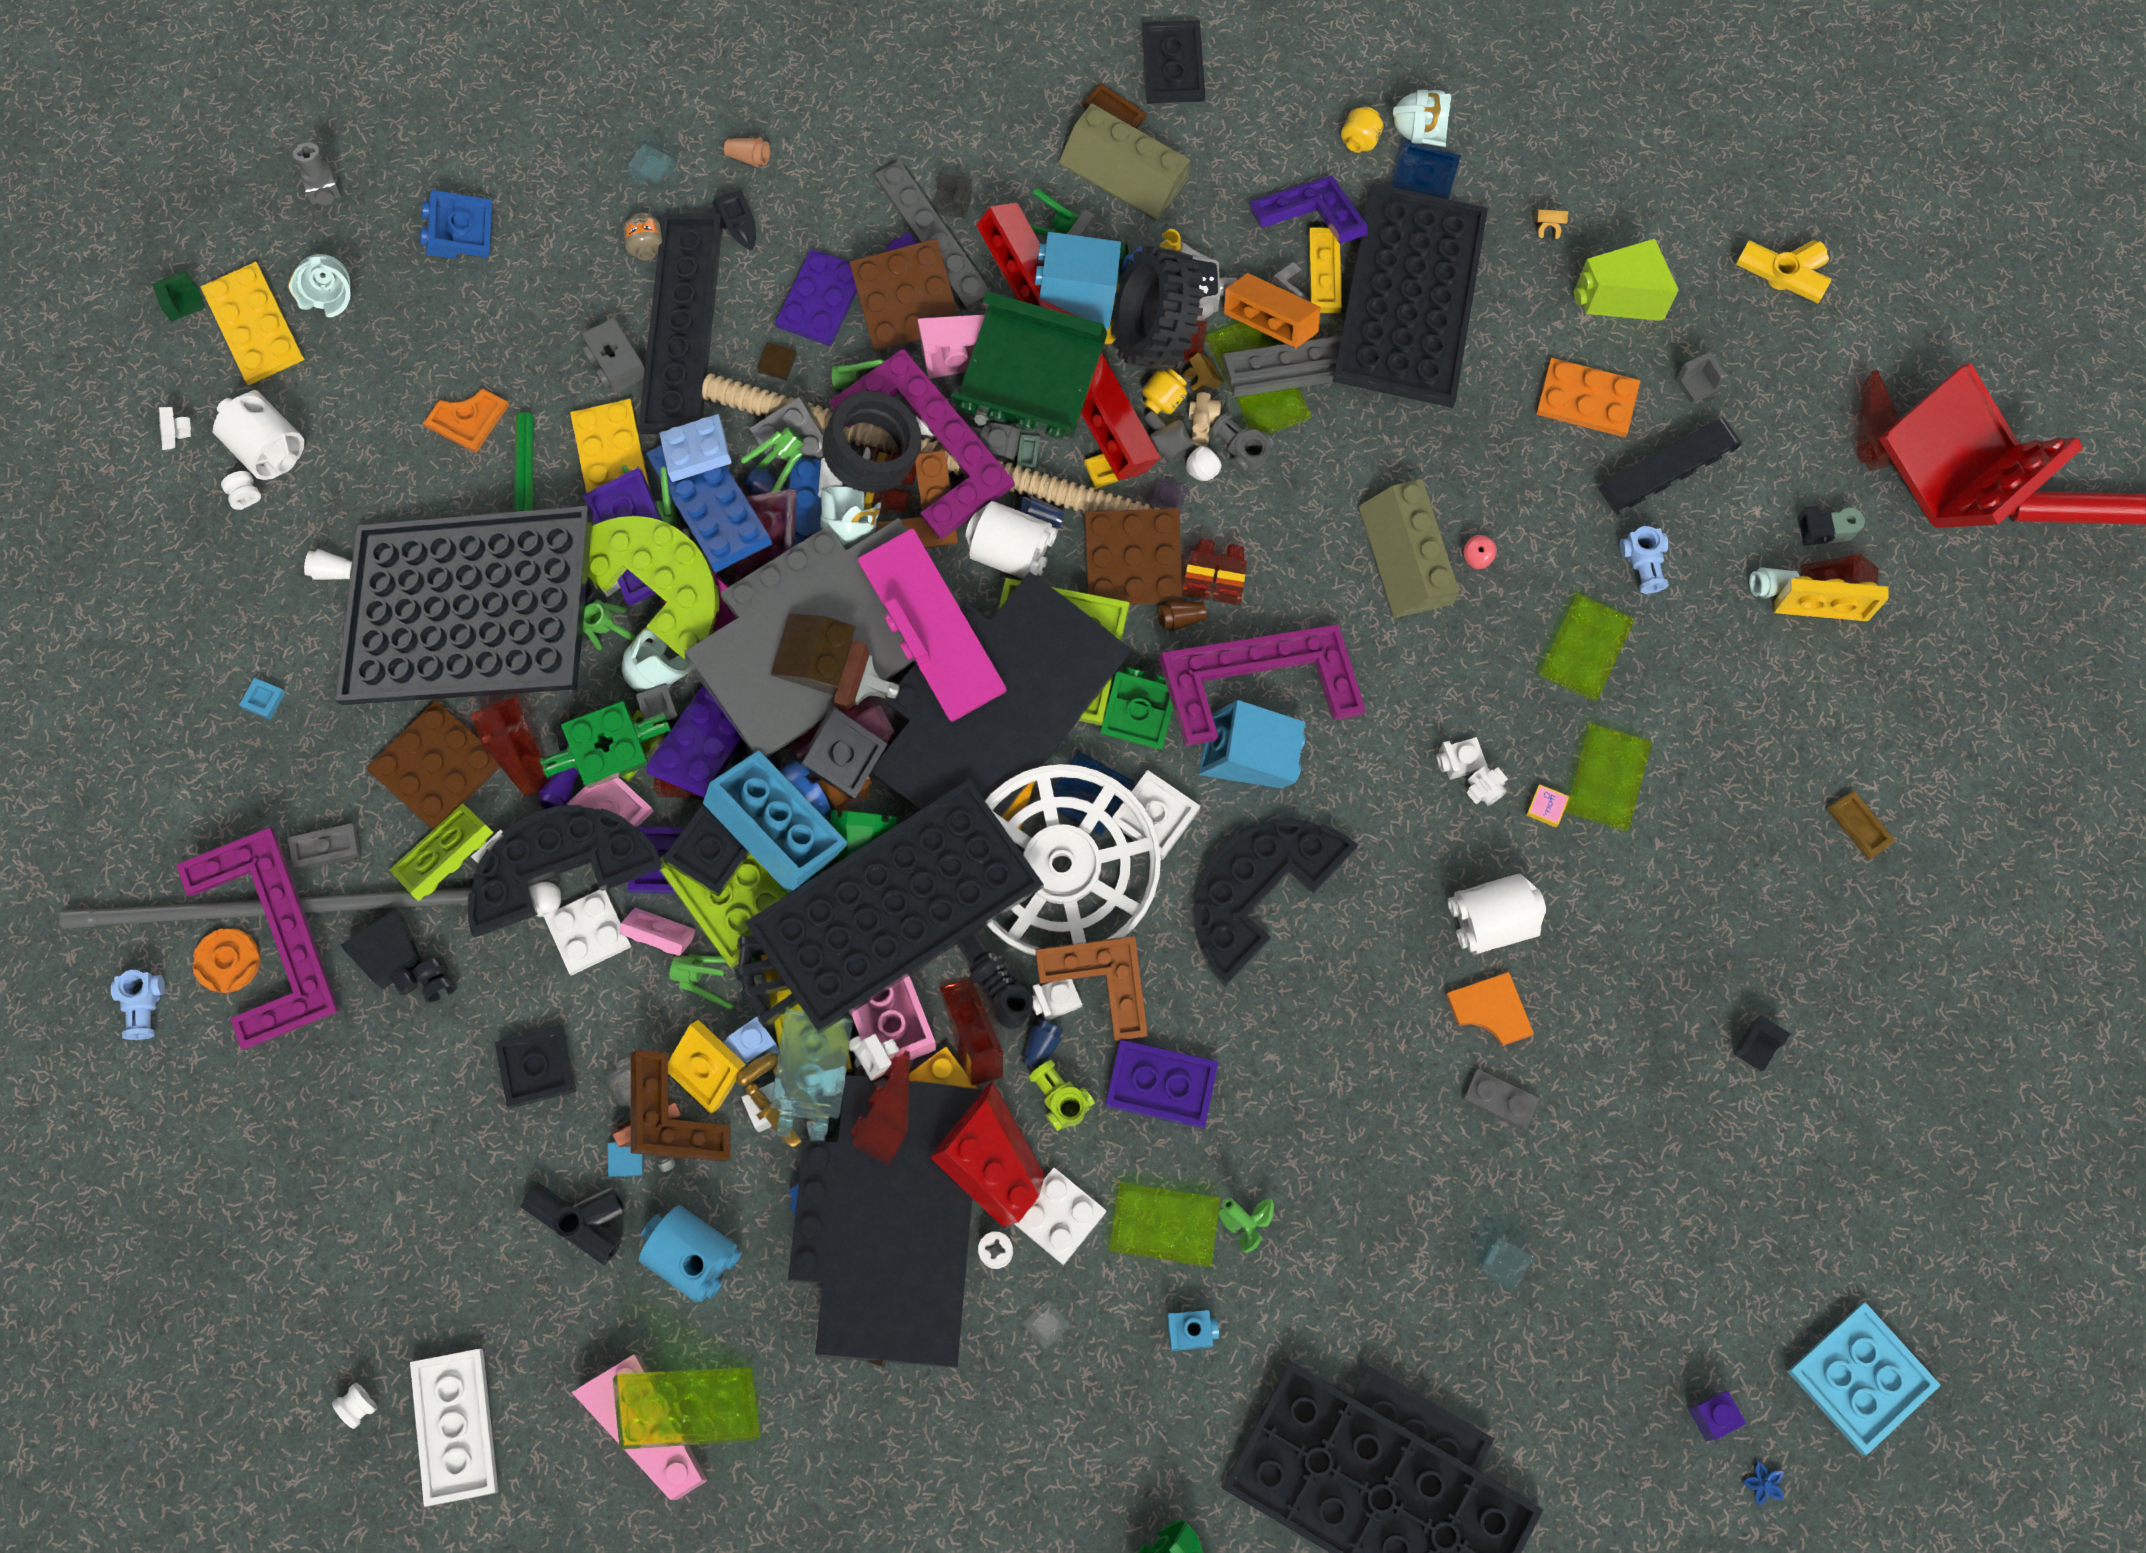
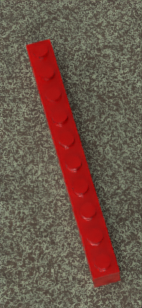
M1018 203L989 207L976 226L1017 300L1076 316L1040 299L1041 285H1035L1037 266H1044V263L1038 262L1040 242ZM1101 352L1081 415L1117 480L1120 481L1146 473L1161 457Z

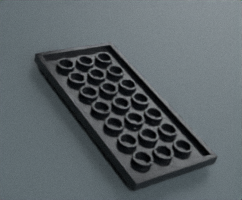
M1376 183L1371 184L1364 216L1368 235L1360 237L1332 382L1445 407H1454L1488 208Z
M969 779L753 916L745 924L817 1033L820 1034L1044 888V883Z

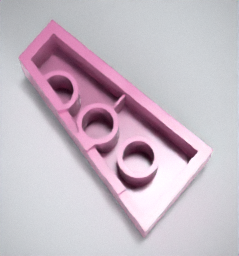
M985 315L918 319L921 348L929 379L966 372Z
M635 1354L572 1392L670 1500H678L708 1481L641 1356Z

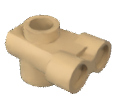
M1205 392L1197 393L1196 402L1190 401L1189 420H1193L1192 440L1197 447L1208 445L1210 424L1214 425L1220 418L1221 400H1210L1211 394Z

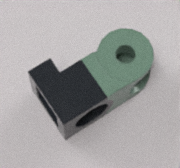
M1818 506L1805 507L1797 517L1803 546L1850 541L1861 531L1865 524L1863 514L1859 510L1849 507L1839 513L1823 514L1819 513Z

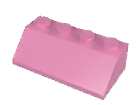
M910 976L851 1013L861 1041L876 1034L881 1044L894 1039L900 1051L895 1053V1057L890 1060L891 1065L905 1063L936 1051L934 1037Z

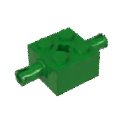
M624 701L561 724L569 744L567 749L540 758V763L544 767L543 771L547 778L575 767L576 770H579L584 786L592 788L647 767L649 761L643 748L644 740L670 732L671 729L668 722H666L667 718L664 712L636 723L631 717L628 706ZM604 738L614 742L609 745L610 751L605 752L602 748L598 749V746L602 745V739Z

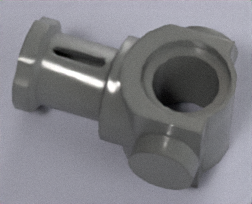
M311 142L300 144L293 151V157L302 167L300 175L306 193L312 205H329L334 199L341 197V191H339L336 185L338 178L332 164L321 160V151L318 145Z
M1229 412L1224 413L1210 430L1213 436H1219L1229 445L1228 452L1234 456L1231 459V463L1242 474L1245 472L1248 474L1250 471L1261 468L1265 463V458L1269 455L1270 449L1274 446V441L1267 433L1260 432L1259 430H1250L1249 428L1242 429L1232 420V415ZM1255 450L1259 454L1253 456L1248 454L1246 451Z
M965 422L996 459L1014 462L1015 454L1019 449V429L998 423H989L984 428L970 426L968 422Z

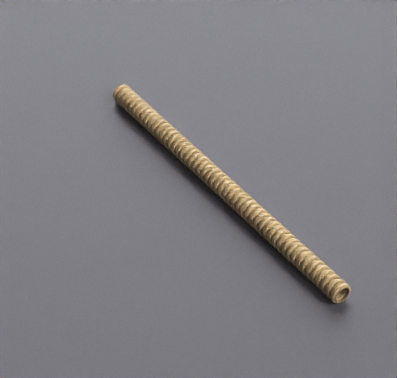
M712 373L706 376L702 385V393L705 400L711 398L712 402L718 403L720 401L721 405L726 406L729 404L731 408L738 406L739 410L744 411L747 409L748 413L753 414L756 412L758 416L765 414V418L795 400L792 397L787 399L785 395L778 397L776 392L769 394V391L766 389L760 391V388L756 386L752 389L749 384L743 386L742 382L736 381L734 383L729 378L725 381L724 377L718 376L716 378L715 374ZM807 403L825 431L833 414L832 410L829 408L823 410L822 406L817 405L814 407L812 403ZM866 422L856 423L850 428L846 426L843 429L848 443L854 441L857 446L864 444V448L873 447V450L877 452L881 449L882 453L888 454L891 452V456L894 457L899 455L898 446L892 436L879 426ZM929 438L921 439L919 454L945 450L936 440L932 443ZM945 450L948 473L954 471L955 475L960 476L963 474L964 478L968 479V476ZM998 460L1015 482V486L1009 490L1013 493L1017 490L1020 495L1027 493L1028 497L1037 496L1040 500L1044 498L1047 503L1054 501L1057 506L1064 504L1066 509L1073 507V510L1076 512L1079 509L1083 510V514L1086 511L1152 509L1149 504L1142 506L1139 501L1132 503V499L1129 498L1125 501L1122 500V496L1113 497V493L1105 495L1103 490L1095 492L1093 487L1086 489V486L1083 484L1079 487L1076 482L1072 481L1069 484L1066 479L1059 481L1056 476L1049 478V474L1044 473L1042 476L1039 471L1035 470L1032 473L1029 468L1022 470V467L1019 465L1013 467L1012 463L1008 462L1005 465L1002 460Z

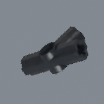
M538 1182L528 1191L520 1206L554 1230L559 1236L567 1239L604 1266L613 1258L622 1242L620 1238L603 1227V1225L625 1215L624 1207L613 1187L572 1206ZM572 1215H577L579 1219L577 1228L572 1232H566L564 1229L566 1219Z

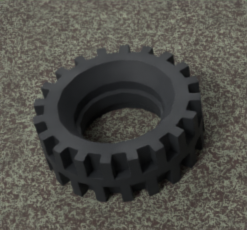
M1152 245L1151 247L1143 246L1142 252L1136 251L1133 254L1134 261L1126 263L1125 276L1120 275L1118 280L1120 288L1119 292L1115 293L1114 300H1116V305L1111 318H1114L1111 334L1116 336L1113 347L1114 349H1119L1117 356L1119 359H1124V363L1166 371V368L1173 369L1175 367V361L1181 362L1184 359L1183 351L1185 349L1190 350L1192 334H1197L1199 327L1196 325L1198 316H1202L1203 308H1199L1200 299L1204 297V290L1200 289L1199 284L1202 282L1203 276L1201 273H1196L1199 264L1197 261H1192V255Z

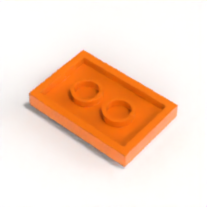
M1551 358L1536 414L1626 438L1640 380Z

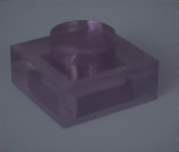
M1158 479L1150 508L1154 509L1155 506L1159 507V509L1179 508L1181 515L1188 486Z

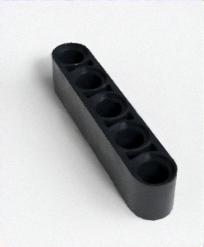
M1720 418L1612 476L1599 487V491L1614 513L1619 515L1621 514L1619 511L1625 507L1632 508L1646 500L1645 497L1653 492L1657 494L1672 486L1671 482L1687 478L1696 473V469L1705 464L1707 467L1723 458L1721 455L1728 451L1731 453L1736 451L1741 446L1742 441L1726 419Z

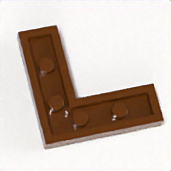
M635 1050L632 1052L631 1153L727 1161L730 1159V1125L668 1119V1053Z

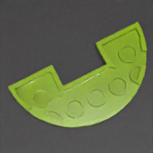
M641 516L618 517L592 526L587 577L606 592L612 588L627 569L667 602L646 627L685 660L684 651L715 633L713 627L716 612H719L718 586L715 584L711 570L712 567L703 551L679 529L654 518Z

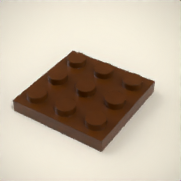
M937 238L849 262L874 352L919 340L918 319L958 316Z
M1179 508L1085 512L1088 594L1126 601L1130 605L1165 604L1166 601L1183 602Z
M435 700L366 769L434 830L462 803L464 804L505 762Z

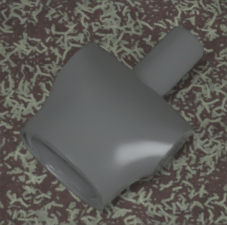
M1154 411L1145 416L1146 422L1155 431L1149 435L1150 440L1158 454L1164 456L1170 464L1181 461L1195 450L1196 445L1190 438L1187 427L1182 420L1179 419L1165 425Z

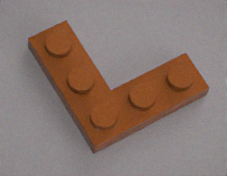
M945 450L918 454L915 461L922 511L951 491ZM922 517L900 519L907 530H915L924 548L958 544L956 529L940 540ZM893 521L878 522L875 532Z
M1135 936L1035 949L1039 983L1105 975L1113 1039L1117 1041L1148 1036Z

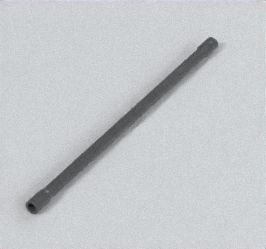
M472 887L435 889L434 892L424 896L420 901L415 899L409 891L299 897L304 913L468 904V895L471 893ZM260 900L106 909H63L60 912L59 921L62 929L90 928L97 925L266 915Z

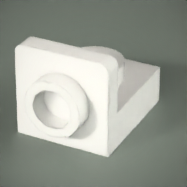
M1477 737L1451 744L1450 741L1443 742L1439 749V754H1437L1438 766L1442 772L1447 771L1450 780L1475 773L1482 767L1487 766Z
M1072 979L1054 981L1040 986L1039 983L1033 985V1009L1036 1016L1043 1014L1045 1021L1082 1007Z

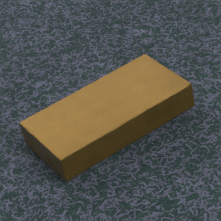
M1854 790L1826 809L1868 861L1896 841Z

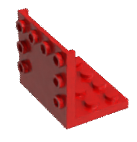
M1972 363L1962 364L1879 437L1880 442L1929 522L1935 528L1998 525L2083 448L2077 437L2067 439L2057 437L2048 441L2033 440L2028 443H2018Z

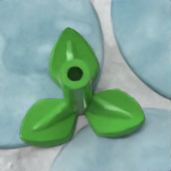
M1226 1198L1222 1203L1223 1209L1218 1211L1219 1217L1224 1226L1232 1233L1245 1230L1239 1239V1247L1244 1253L1251 1252L1257 1248L1262 1240V1235L1256 1228L1268 1226L1271 1222L1274 1212L1273 1200L1269 1198L1260 1202L1254 1208L1252 1216H1250L1234 1199Z

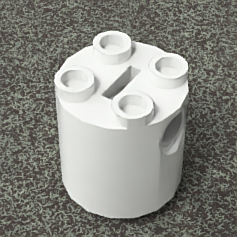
M252 390L233 400L226 398L219 403L217 407L219 414L213 425V434L257 479H273L293 468L304 449V438L259 391Z
M991 501L976 512L969 521L966 538L970 549V559L1024 579L1029 571L1035 576L1037 574L1042 575V568L1046 566L1048 558L1043 556L1047 546L1051 547L1053 545L1058 529L1053 528L1051 523Z
M1520 873L1470 889L1457 891L1454 893V897L1448 898L1450 912L1453 917L1458 918L1461 929L1456 930L1462 949L1468 948L1469 952H1472L1474 955L1540 936L1541 924L1546 914L1545 902L1540 890Z

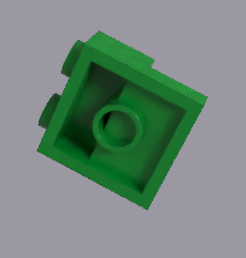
M1125 667L1124 672L1117 671L1100 734L1163 750L1174 711L1164 676L1156 675L1154 681L1143 678L1144 671Z

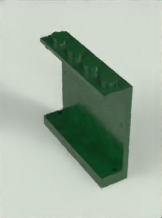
M986 291L982 303L987 311L959 394L952 392V399L958 405V409L969 414H975L976 411L986 413L989 419L1004 423L1005 419L1014 421L1017 427L1027 431H1033L1034 428L1045 430L1046 435L1055 439L1062 440L1064 436L1073 439L1107 337L1104 324Z

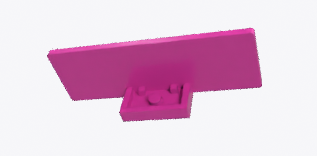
M914 529L904 532L858 558L861 568L888 613L883 616L892 633L898 631L903 641L899 645L908 661L914 658L949 721L954 722L1006 692L1003 681Z

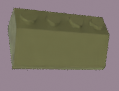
M1091 103L1076 122L1059 164L1157 221L1189 179L1191 160Z
M1423 479L1393 485L1359 505L1358 508L1393 618L1453 605L1459 589Z

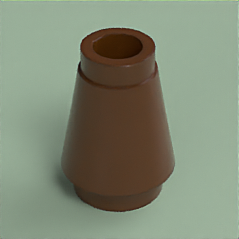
M1166 601L1165 605H1159L1158 607L1159 624L1162 630H1169L1170 632L1204 621L1207 617L1206 607L1203 602Z

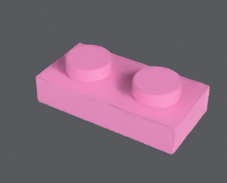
M635 907L622 921L619 934L630 937L634 941L660 948L666 953L680 956L692 942L695 929Z

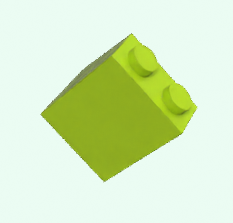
M1652 239L1588 258L1574 289V298L1577 305L1583 306L1586 314L1660 321L1665 319L1679 289L1656 240Z

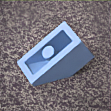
M755 1017L729 1035L723 1042L746 1064L745 1068L751 1062L758 1058L760 1059L767 1053L773 1052L776 1054L779 1052L778 1046L767 1030L759 1023L758 1017Z

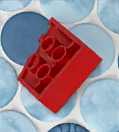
M993 1081L987 1085L930 1156L943 1171L1002 1227L1019 1223L1039 1198L1045 1178L1042 1168Z

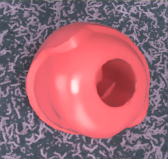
M1484 535L1471 537L1464 548L1465 560L1473 569H1482L1489 566L1497 553L1495 542Z

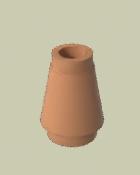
M761 137L728 138L724 145V153L728 157L758 168L759 165L765 166L768 163L770 145L768 142L763 141Z

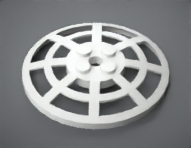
M1058 764L1041 766L1022 772L1003 783L986 799L985 802L1014 843L1025 849L1024 857L1044 883V888L1035 893L1025 909L1020 904L1011 909L1019 918L1009 932L1003 929L995 920L987 924L993 933L1014 948L1036 956L1035 949L1040 947L1029 945L1020 940L1030 924L1048 931H1070L1073 944L1086 942L1083 928L1102 920L1115 906L1131 914L1132 917L1116 933L1106 939L1125 937L1134 930L1145 916L1154 898L1159 881L1161 857L1153 823L1143 805L1127 788L1099 771L1082 766ZM1050 778H1078L1093 782L1103 787L1093 804L1072 797H1054ZM1037 781L1041 797L1040 801L1023 808L1009 822L993 812L998 803L1011 792L1028 783ZM1114 794L1135 814L1146 838L1127 843L1117 823L1110 815L1104 812ZM1056 808H1073L1084 811L1087 815L1078 828L1071 825H1060ZM1040 811H1044L1047 828L1039 831L1033 838L1018 829V826L1027 818ZM1098 821L1103 823L1110 831L1117 846L1102 850L1098 849L1095 841L1089 836ZM1149 851V880L1145 895L1139 904L1123 895L1130 876V856ZM1058 856L1068 857L1072 863L1071 868L1063 873L1057 872L1052 865L1054 859ZM1120 859V876L1114 890L1098 880L1101 872V863ZM1090 892L1107 901L1093 914L1082 919L1080 918L1077 901ZM1046 901L1064 904L1068 922L1048 921L1037 917V914Z

